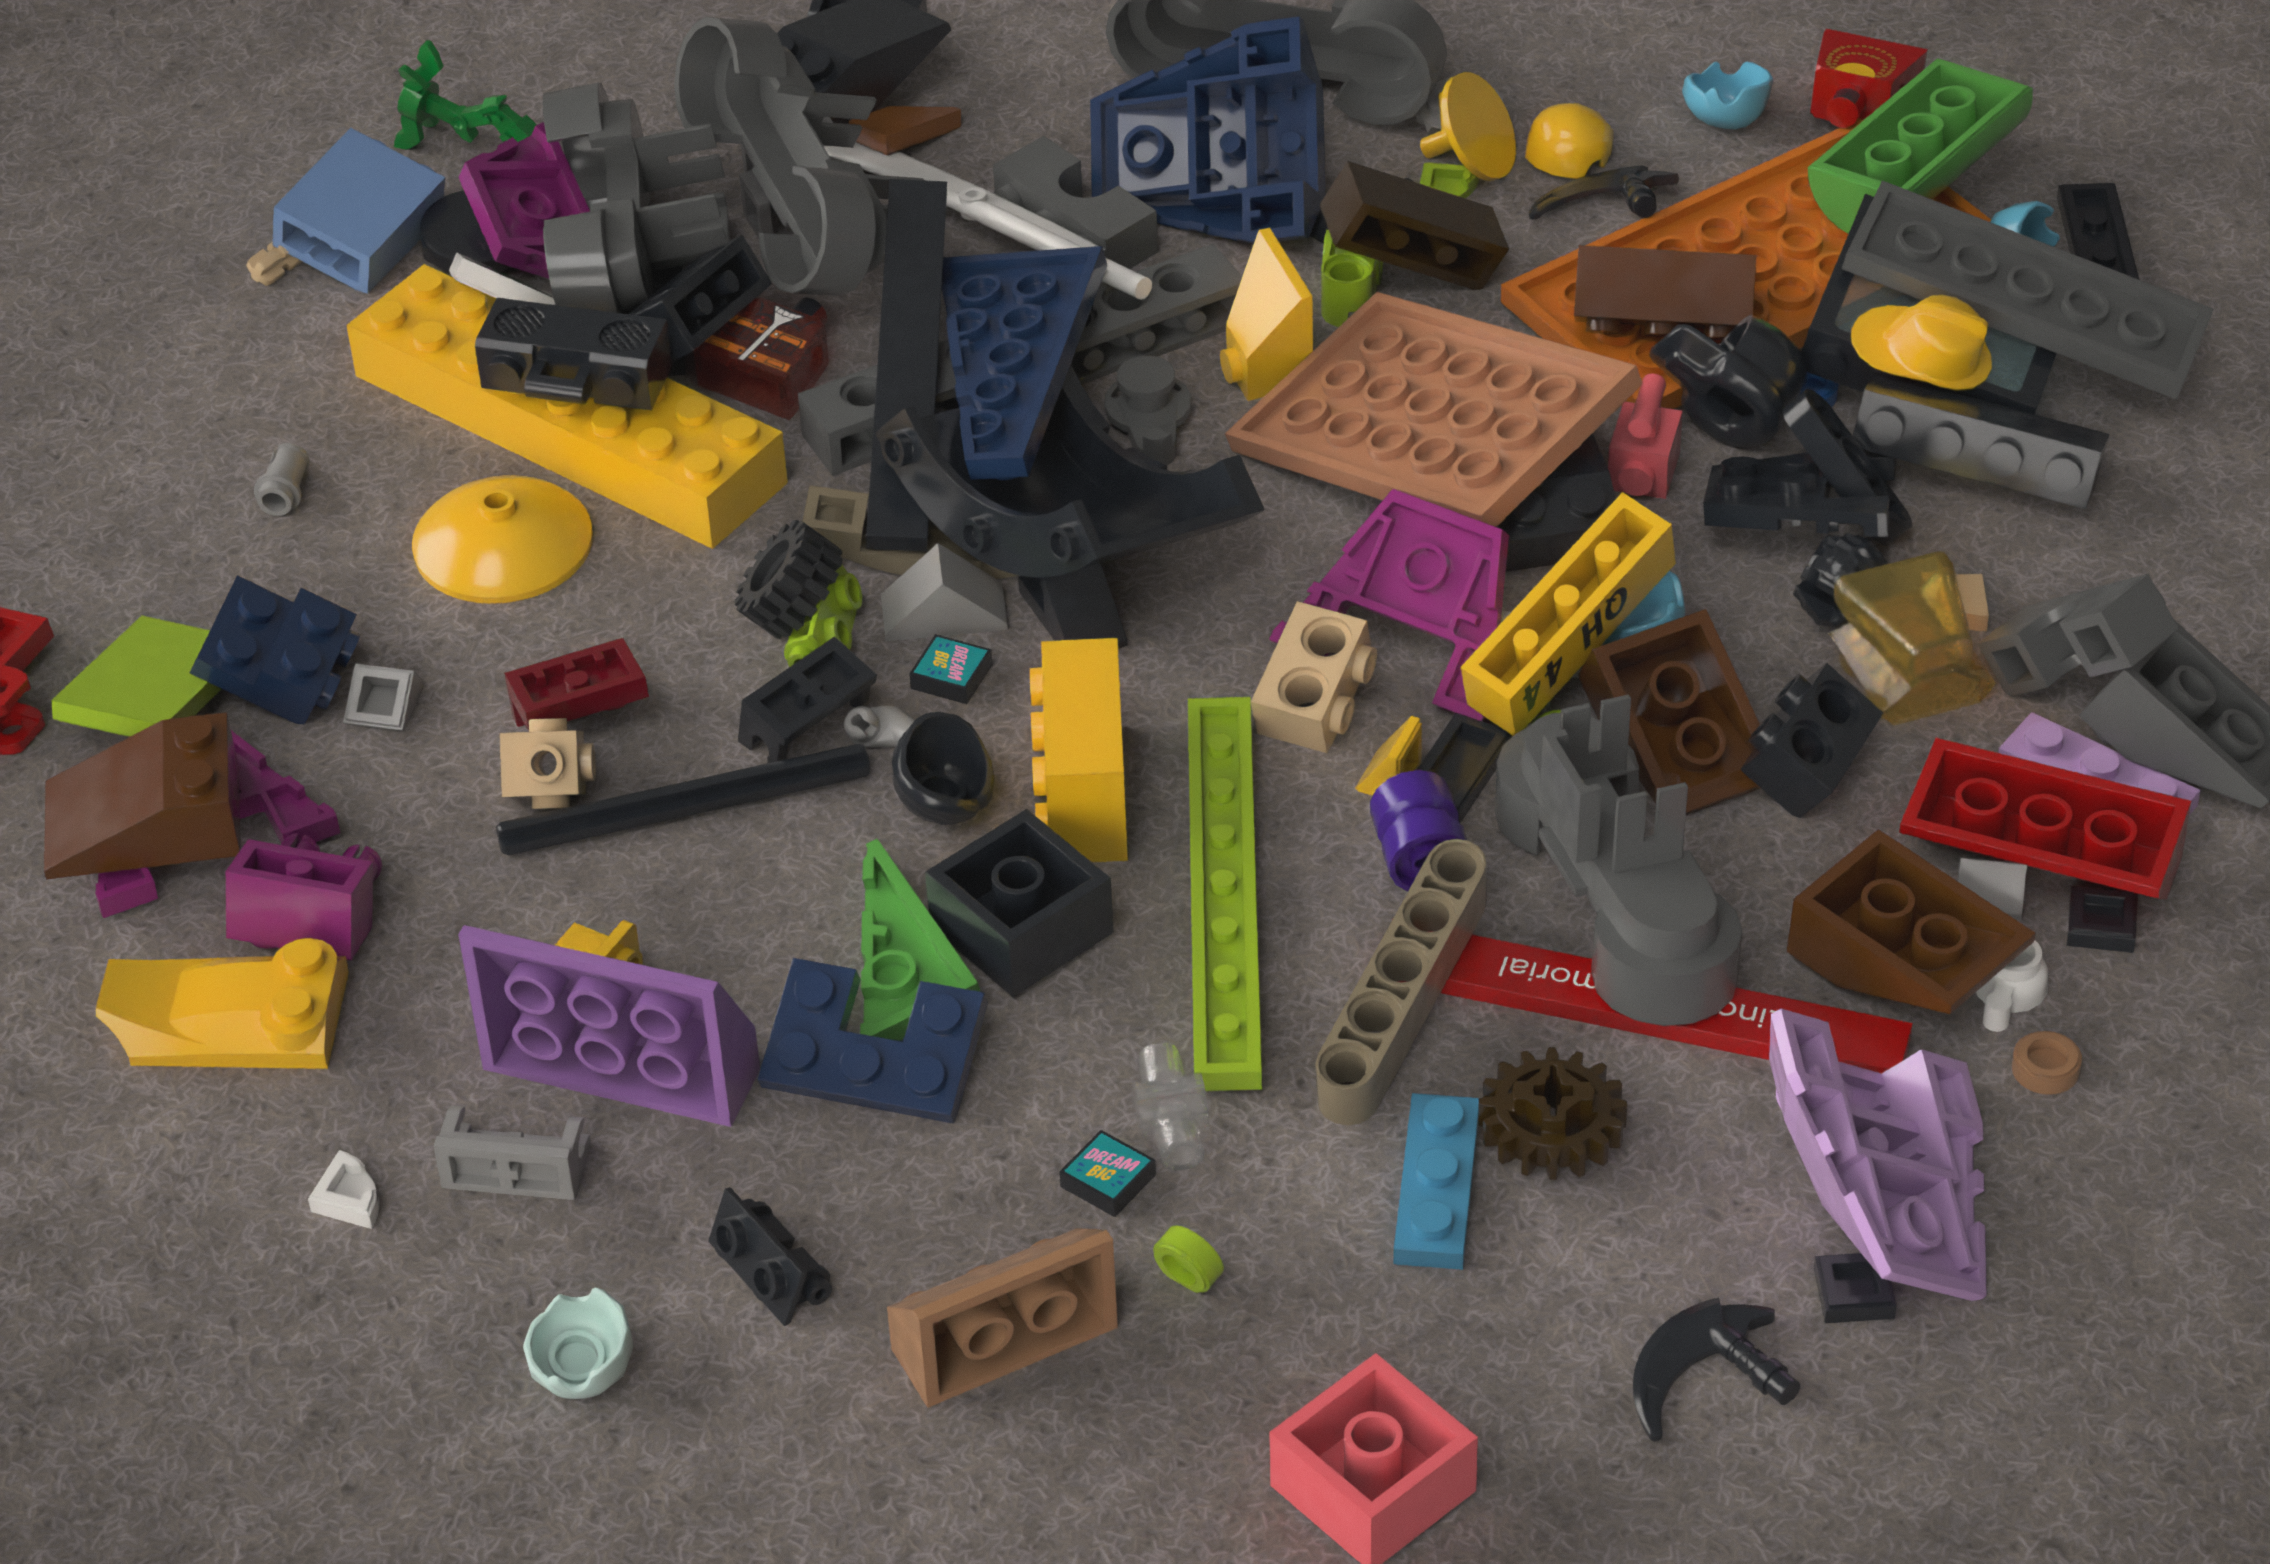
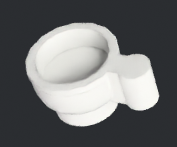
M2036 940L1976 992L1977 996L1985 1003L1983 1024L1987 1029L1995 1032L2007 1029L2011 1012L2029 1011L2040 1005L2047 996L2049 970L2042 957V949Z

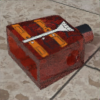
M808 297L802 298L792 309L764 298L754 299L694 350L698 386L790 420L799 409L798 393L813 388L829 363L825 326L827 314L825 309L819 302Z

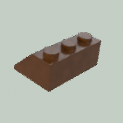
M1579 245L1574 308L1575 322H1586V332L1601 334H1620L1621 324L1645 325L1644 335L1665 337L1675 326L1686 324L1694 328L1704 329V334L1712 340H1723L1738 323L1747 316L1753 315L1757 255Z

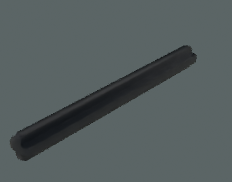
M854 744L500 822L496 826L498 844L503 854L513 855L858 779L870 774V761L865 746L863 744Z

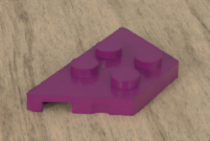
M544 122L535 126L531 136L519 142L512 137L499 144L494 152L481 153L466 161L458 177L495 262L549 279L544 248V220L590 212L559 141L547 142Z

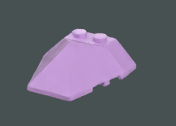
M1779 1009L1771 1014L1769 1060L1776 1085V1099L1823 1207L1882 1279L1970 1301L1981 1300L1986 1297L1985 1225L1979 1221L1975 1222L1974 1197L1984 1191V1173L1978 1169L1974 1170L1973 1145L1983 1140V1122L1967 1063L1921 1049L1881 1074L1839 1062L1829 1022L1785 1009Z

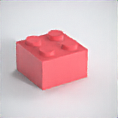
M1377 1353L1373 1354L1269 1432L1270 1486L1361 1564L1384 1563L1476 1492L1478 1437Z

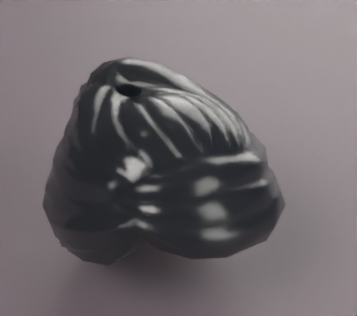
M930 712L918 717L899 739L893 751L892 780L899 799L914 815L922 818V820L935 822L940 825H954L970 820L976 816L979 810L988 806L993 796L995 781L992 761L981 738L969 722L955 714Z

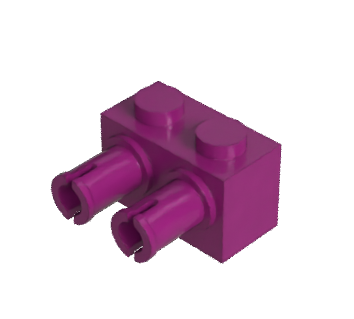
M298 833L287 836L281 845L248 839L225 871L226 938L250 942L256 947L265 949L282 948L285 944L297 939H319L330 944L337 956H346V959L351 961L372 929L373 881L380 875L383 866L378 853L371 847L365 846L357 859L356 856L360 851V844L348 847L342 856L320 852L317 843L307 835L302 837V840L295 848L294 846L298 841Z

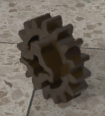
M1555 1047L1548 1048L1546 1058L1543 1060H1536L1529 1051L1521 1052L1519 1067L1516 1068L1512 1064L1502 1061L1498 1064L1497 1079L1485 1078L1483 1082V1098L1479 1099L1478 1126L1483 1127V1144L1485 1147L1498 1146V1161L1502 1165L1516 1158L1521 1160V1174L1529 1176L1537 1166L1546 1167L1549 1180H1557L1560 1168L1569 1167L1578 1177L1584 1176L1586 1160L1590 1159L1594 1163L1604 1166L1608 1163L1609 1148L1620 1149L1622 1146L1623 1128H1626L1627 1101L1622 1100V1083L1620 1080L1606 1081L1607 1066L1602 1062L1593 1065L1589 1069L1584 1067L1583 1053L1576 1051L1568 1061L1559 1059V1054ZM1551 1107L1555 1109V1116L1550 1114Z

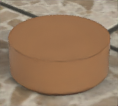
M2051 1031L2033 1032L2022 1037L2015 1045L2012 1072L2015 1079L2030 1091L2040 1094L2062 1093L2072 1088L2079 1079L2082 1063L2081 1051L2070 1038Z

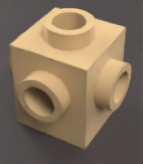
M567 718L529 720V732L500 733L502 797L531 796L532 809L570 807V795L585 794V781H595L596 755L594 743H584V731H567ZM551 752L556 758L557 765L554 772L548 775L543 770L542 762L544 757Z

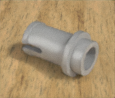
M282 443L278 445V450H273L266 474L260 476L254 485V495L258 506L262 511L272 516L287 514L290 510L296 509L301 501L302 492L299 486L305 471H307L310 465V458L302 447L292 443Z

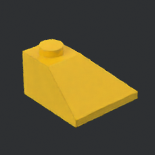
M1270 227L1258 231L1226 323L1227 349L1220 351V363L1226 381L1229 384L1237 382L1247 401L1264 397L1313 352V296Z

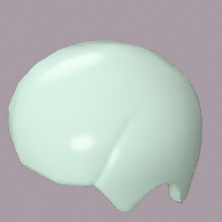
M595 1287L589 1295L582 1297L557 1295L545 1312L539 1314L531 1322L523 1349L531 1377L556 1396L566 1399H584L600 1395L624 1376L632 1354L633 1340L623 1305L603 1289Z

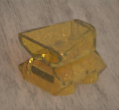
M1937 551L1844 575L1835 583V603L1850 623L1830 632L1829 635L1840 650L1839 663L1841 668L1848 675L1860 681L1866 691V697L1884 712L1881 719H1885L1895 726L1978 704L1996 685L1973 650V642L1954 564L1945 552Z

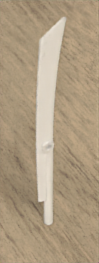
M855 143L853 148L824 146L830 157L844 162L860 164L863 170L875 175L923 178L927 181H947L946 206L960 212L961 217L966 220H976L984 226L1037 251L1098 246L1007 199L900 151L885 155L859 143ZM1106 258L1107 268L1102 282L1140 300L1145 299L1152 289V282L1148 277Z

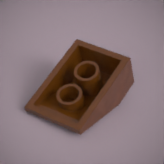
M1707 609L1591 650L1578 677L1598 720H1600L1601 700L1624 695L1631 697L1628 745L1634 750L1639 765V781L1655 804L1657 788L1684 782L1688 786L1686 815L1760 789L1755 782L1740 770L1754 749L1748 742V739L1760 723Z
M227 712L161 720L45 781L44 873L46 880L236 857L241 850L239 765Z
M1878 829L1793 899L1786 952L1837 987L1951 1014L2033 944L2036 933Z

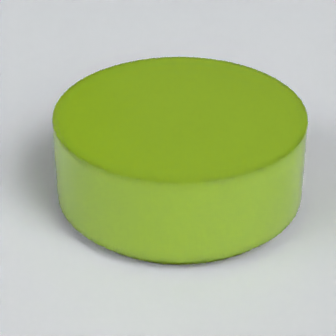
M1173 1225L1169 1227L1153 1247L1155 1261L1163 1273L1195 1293L1207 1292L1224 1271L1223 1262L1215 1249L1200 1235L1183 1226Z

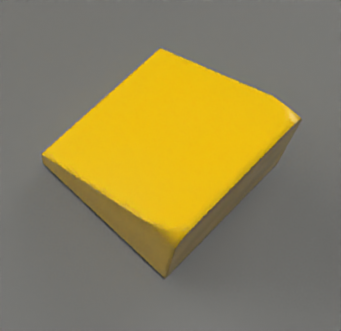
M1414 716L1408 718L1381 745L1356 785L1355 789L1357 791L1373 796L1375 790L1387 779L1402 772L1418 769L1422 760V723H1420V718Z

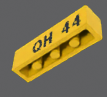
M1622 492L1460 667L1467 705L1512 736L1524 730L1586 662L1591 650L1602 645L1676 564L1672 524Z

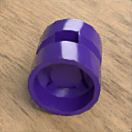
M1422 770L1402 772L1381 784L1375 790L1370 800V814L1377 836L1382 843V852L1390 877L1396 886L1407 892L1427 856L1436 845L1452 839L1467 840L1464 828L1458 821V810L1451 789L1445 779L1434 772Z

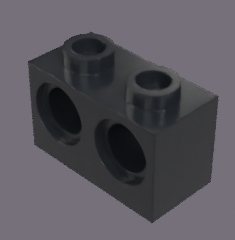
M1828 663L1808 679H1805L1801 674H1797L1780 691L1774 703L1781 709L1777 715L1774 713L1770 714L1751 734L1748 742L1754 749L1740 769L1792 816L1801 818L1833 793L1884 714L1883 711Z

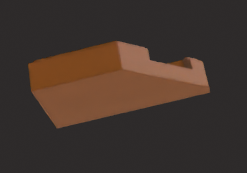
M888 106L871 112L867 120L851 119L849 124L861 125L863 128L856 143L889 155L960 128L961 109L957 107Z

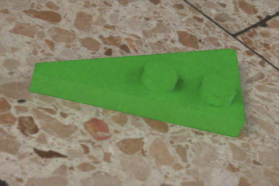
M875 839L866 844L867 855L863 859L862 880L865 887V911H862L861 952L864 960V968L861 971L864 1018L863 1023H860V1034L900 1041L904 1039L920 981L979 992L980 988L977 980L878 839Z

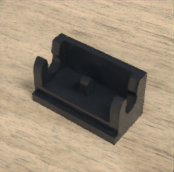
M833 637L742 700L738 742L752 750L763 740L769 750L767 763L785 760L788 743L850 701V705L855 708L867 703L871 686L876 683L877 674L836 637Z

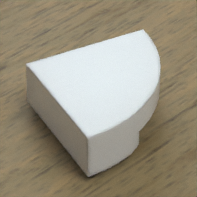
M339 1150L308 1198L311 1212L370 1229L376 1223L379 1213L377 1188L372 1177L365 1170V1165L355 1156Z

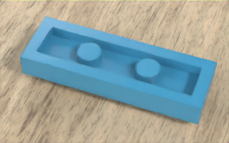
M1412 1093L1394 1241L1393 1264L1463 1270L1480 1098Z

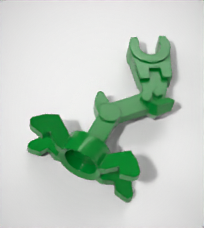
M426 40L419 48L417 59L421 65L415 71L407 65H402L398 70L400 76L405 81L403 82V89L397 105L398 112L401 114L402 129L396 134L395 148L408 150L416 146L424 139L422 126H436L440 122L439 119L449 123L455 132L469 143L479 135L476 128L478 126L493 125L501 134L499 138L503 142L512 137L519 142L531 136L537 125L527 114L521 117L508 104H505L506 95H492L485 98L483 104L469 107L459 106L439 96V85L431 79L444 65L439 52L430 40Z

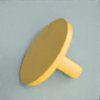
M1463 72L1451 77L1446 82L1443 91L1438 94L1441 131L1421 139L1420 147L1422 153L1426 158L1430 159L1454 150L1461 163L1476 177L1485 181H1494L1506 176L1511 171L1515 162L1516 140L1513 125L1503 101L1494 88L1477 74Z

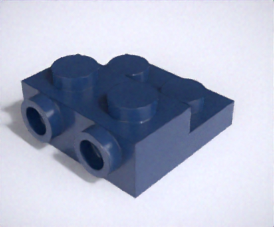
M237 575L189 673L295 724L305 725L315 705L322 709H327L340 683L342 676L331 672L334 663L344 668L346 667L361 637V634L350 630L357 614L304 588H300L294 602Z

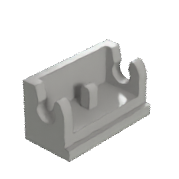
M450 1106L448 1108L440 1134L436 1136L433 1146L442 1188L575 1200L591 1146L590 1134H581L585 1122L584 1117L570 1116L567 1120L563 1136L553 1137L513 1131L475 1130L471 1128V1124L462 1123L465 1107Z

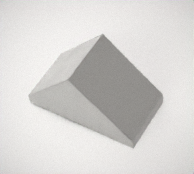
M939 543L881 593L885 641L934 637L935 634L948 636L1008 630L1002 582Z

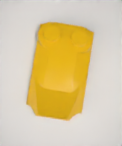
M313 938L297 939L285 944L274 956L163 960L108 959L96 1004V1017L108 1026L119 1039L128 1055L130 1066L328 1069L349 974L346 956H337L330 944Z

